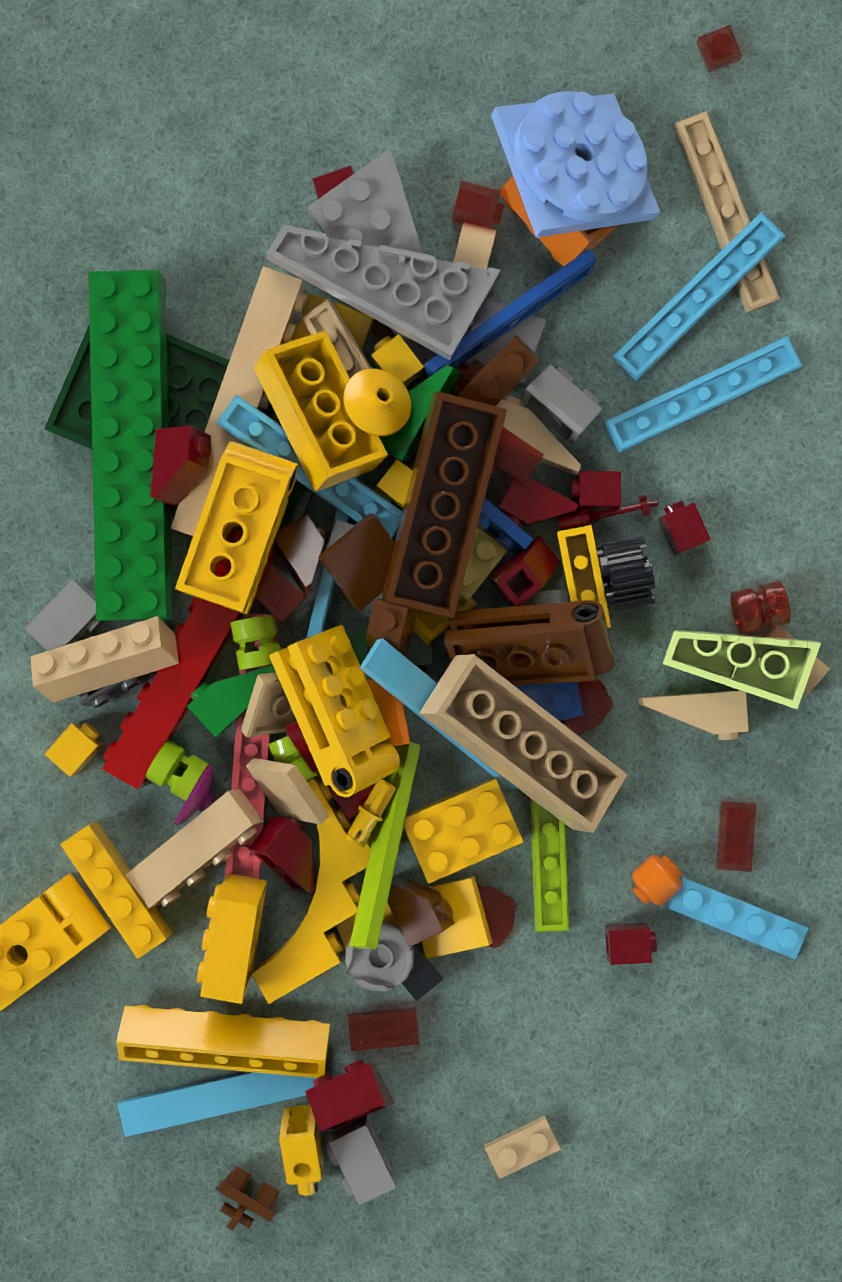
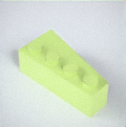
M674 630L663 664L798 709L821 643L810 640Z

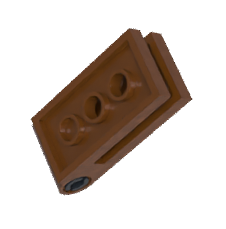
M593 600L456 611L454 618L449 617L448 622L451 631H446L444 639L451 662L456 655L474 654L514 686L597 680V675L609 672L615 665V656L603 607L599 602Z

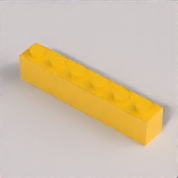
M147 1005L125 1006L116 1044L118 1058L122 1061L319 1078L324 1076L326 1072L330 1024L321 1023L316 1020L305 1022L293 1021L282 1017L259 1018L249 1014L226 1015L215 1011L192 1012L181 1008L159 1009Z

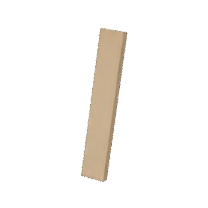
M706 111L675 123L674 128L720 247L723 250L750 223V220ZM764 258L736 284L746 313L775 303L780 299Z

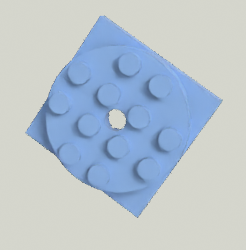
M565 91L546 95L534 103L495 107L491 117L536 238L654 220L659 215L660 210L647 179L648 165L643 143L635 130L634 124L622 114L614 93L591 96L586 92ZM575 152H577V153L581 154L582 156H584L587 161H585V160L582 159L581 157H578V156L575 154Z

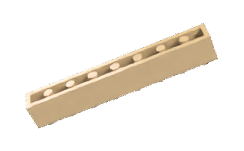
M263 266L205 429V433L211 435L212 450L209 456V468L179 503L171 529L191 537L194 536L222 453L224 454L230 441L245 445L216 425L235 395L237 394L261 412L263 408H269L271 403L254 367L264 350L293 341L297 325L293 324L297 311L303 312L308 298V293L304 292L303 280Z

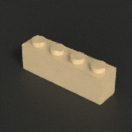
M156 616L31 656L33 687L54 703L179 664L175 633Z
M240 789L227 791L125 876L148 908L160 904L165 908L181 896L178 891L186 884L191 887L206 876L203 870L212 863L214 866H217L232 855L229 849L238 842L240 845H244L258 834L255 828L264 821Z

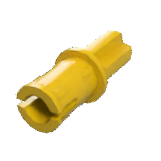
M383 779L376 782L364 805H359L358 809L360 812L348 833L345 834L344 837L353 842L358 831L361 830L362 832L355 844L362 848L365 847V843L377 822L383 821L381 815L396 791V788L391 783Z

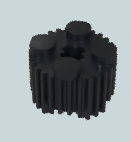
M644 536L602 543L601 547L596 548L602 576L606 578L602 582L608 610L613 609L617 611L655 603V597L651 592L656 587L652 564H649L647 556H643V550H641L647 548Z

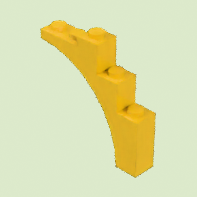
M317 776L308 780L307 783L327 811L329 817L322 825L317 824L320 841V868L316 891L309 910L296 932L274 955L258 965L252 973L268 1004L341 963L342 955L340 952L344 950L343 945L335 932L329 934L327 930L357 913L360 893L353 882L347 884L345 880L367 868L373 841V834L371 833L364 848L356 845L355 843L362 832L361 830L358 831L353 842L344 837L348 833L347 829L351 827V823L342 809L336 811L330 801L334 797L330 793L328 785L325 786L323 781L319 782Z

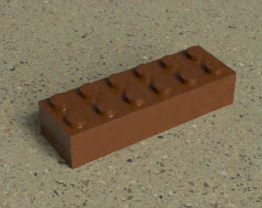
M439 391L432 393L382 593V599L385 602L454 618L507 409Z

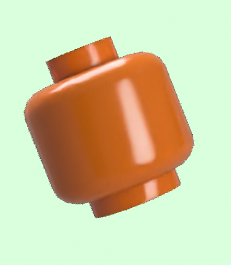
M665 854L662 857L651 855L633 871L632 879L636 886L632 890L644 904L651 901L655 905L661 906L681 890L683 884L680 878L684 874Z

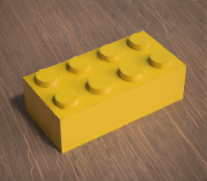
M326 330L264 350L254 370L314 492L374 470L388 454L379 436L362 431L348 417L344 408L343 393L350 378Z

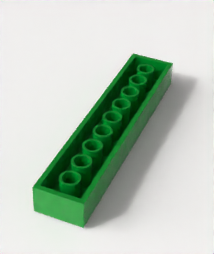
M159 270L88 272L96 620L105 622L144 621L156 616L161 620H173L171 506L150 498L156 429L169 428L166 280Z

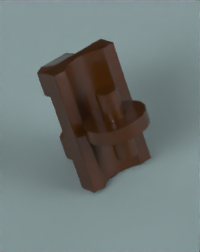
M238 1166L233 1168L225 1181L220 1180L215 1188L239 1203L235 1208L224 1202L220 1209V1212L230 1217L226 1228L231 1231L234 1230L238 1223L248 1229L251 1227L254 1219L244 1213L246 1208L271 1222L275 1215L272 1209L279 1194L278 1190L265 1182L261 1184L254 1199L242 1193L252 1175Z

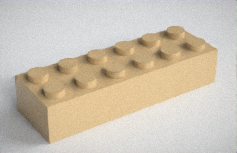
M474 654L456 655L419 712L420 715L572 830L594 833L627 776L624 771Z

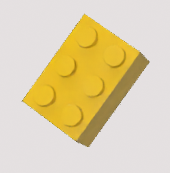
M494 776L407 813L404 822V829L428 884L524 843Z
M227 873L223 883L216 884L214 896L210 897L207 908V918H211L209 929L205 930L202 941V950L206 952L204 961L200 962L197 973V982L202 983L200 997L242 1004L253 973L268 880Z

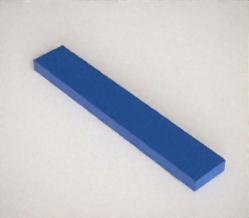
M588 249L466 334L451 360L438 354L426 362L423 374L425 379H428L446 365L456 369L591 274L596 262L595 255Z

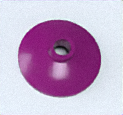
M211 764L207 767L174 822L175 825L178 826L184 823L198 810L203 812L213 801L215 795L210 793V788L213 780L214 766Z

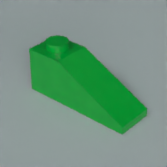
M446 365L408 392L411 399V413L407 423L394 434L379 436L386 452L401 461L411 464L419 448L432 393L439 391L450 394L461 375L460 372Z
M274 666L217 681L210 686L205 682L190 695L193 701L187 707L214 737L221 736L247 712L257 675L276 672Z

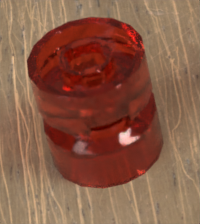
M780 581L759 585L757 591L750 587L730 593V605L735 625L740 634L761 630L763 624L770 628L790 623V605L785 588Z

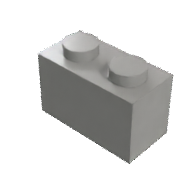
M72 579L24 629L49 651L80 641L79 639L88 630L91 633L94 632L104 621L96 620V597L80 581Z
M368 1116L358 1119L330 1134L329 1146H327L329 1158L334 1166H340L344 1177L341 1178L344 1189L349 1197H355L359 1206L396 1188L397 1176Z

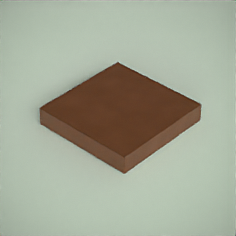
M369 513L321 553L318 558L353 607L361 611L383 592L395 543L376 515Z

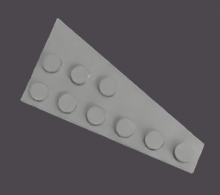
M391 148L307 207L306 211L321 232L326 233L327 237L348 241L350 238L362 241L361 244L380 248V245L423 253ZM390 328L395 336L399 334L424 367L426 362L438 355L434 351Z
M283 225L266 253L267 260L448 360H451L501 271L500 269L490 267L488 270L471 267L470 263L461 261L451 263L437 260L432 255L380 245V248L361 244L362 241L350 238L348 241L327 237L326 233Z

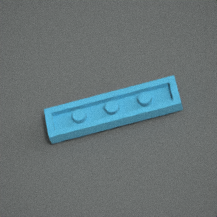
M680 878L683 886L670 899L669 909L796 960L808 930L806 926L687 878Z

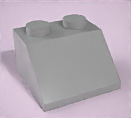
M549 365L528 386L522 402L573 445L601 412L602 408L598 406L600 401L589 390L584 389L581 391L572 383L574 381L573 377L563 368L558 367L555 369Z

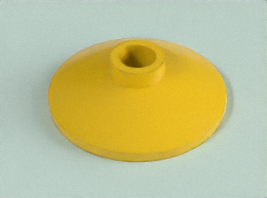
M381 369L362 370L352 376L344 389L343 403L345 411L350 420L366 433L376 436L394 434L407 423L410 417V395L404 384L387 371ZM377 393L381 394L386 399V401L380 400L377 396Z

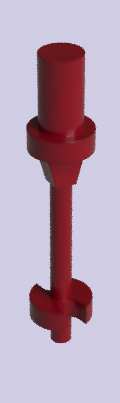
M643 495L638 497V504L599 512L587 511V508L579 509V513L558 517L557 524L559 531L580 526H589L601 518L641 510L642 516L650 515V508L658 506V501H647V496Z

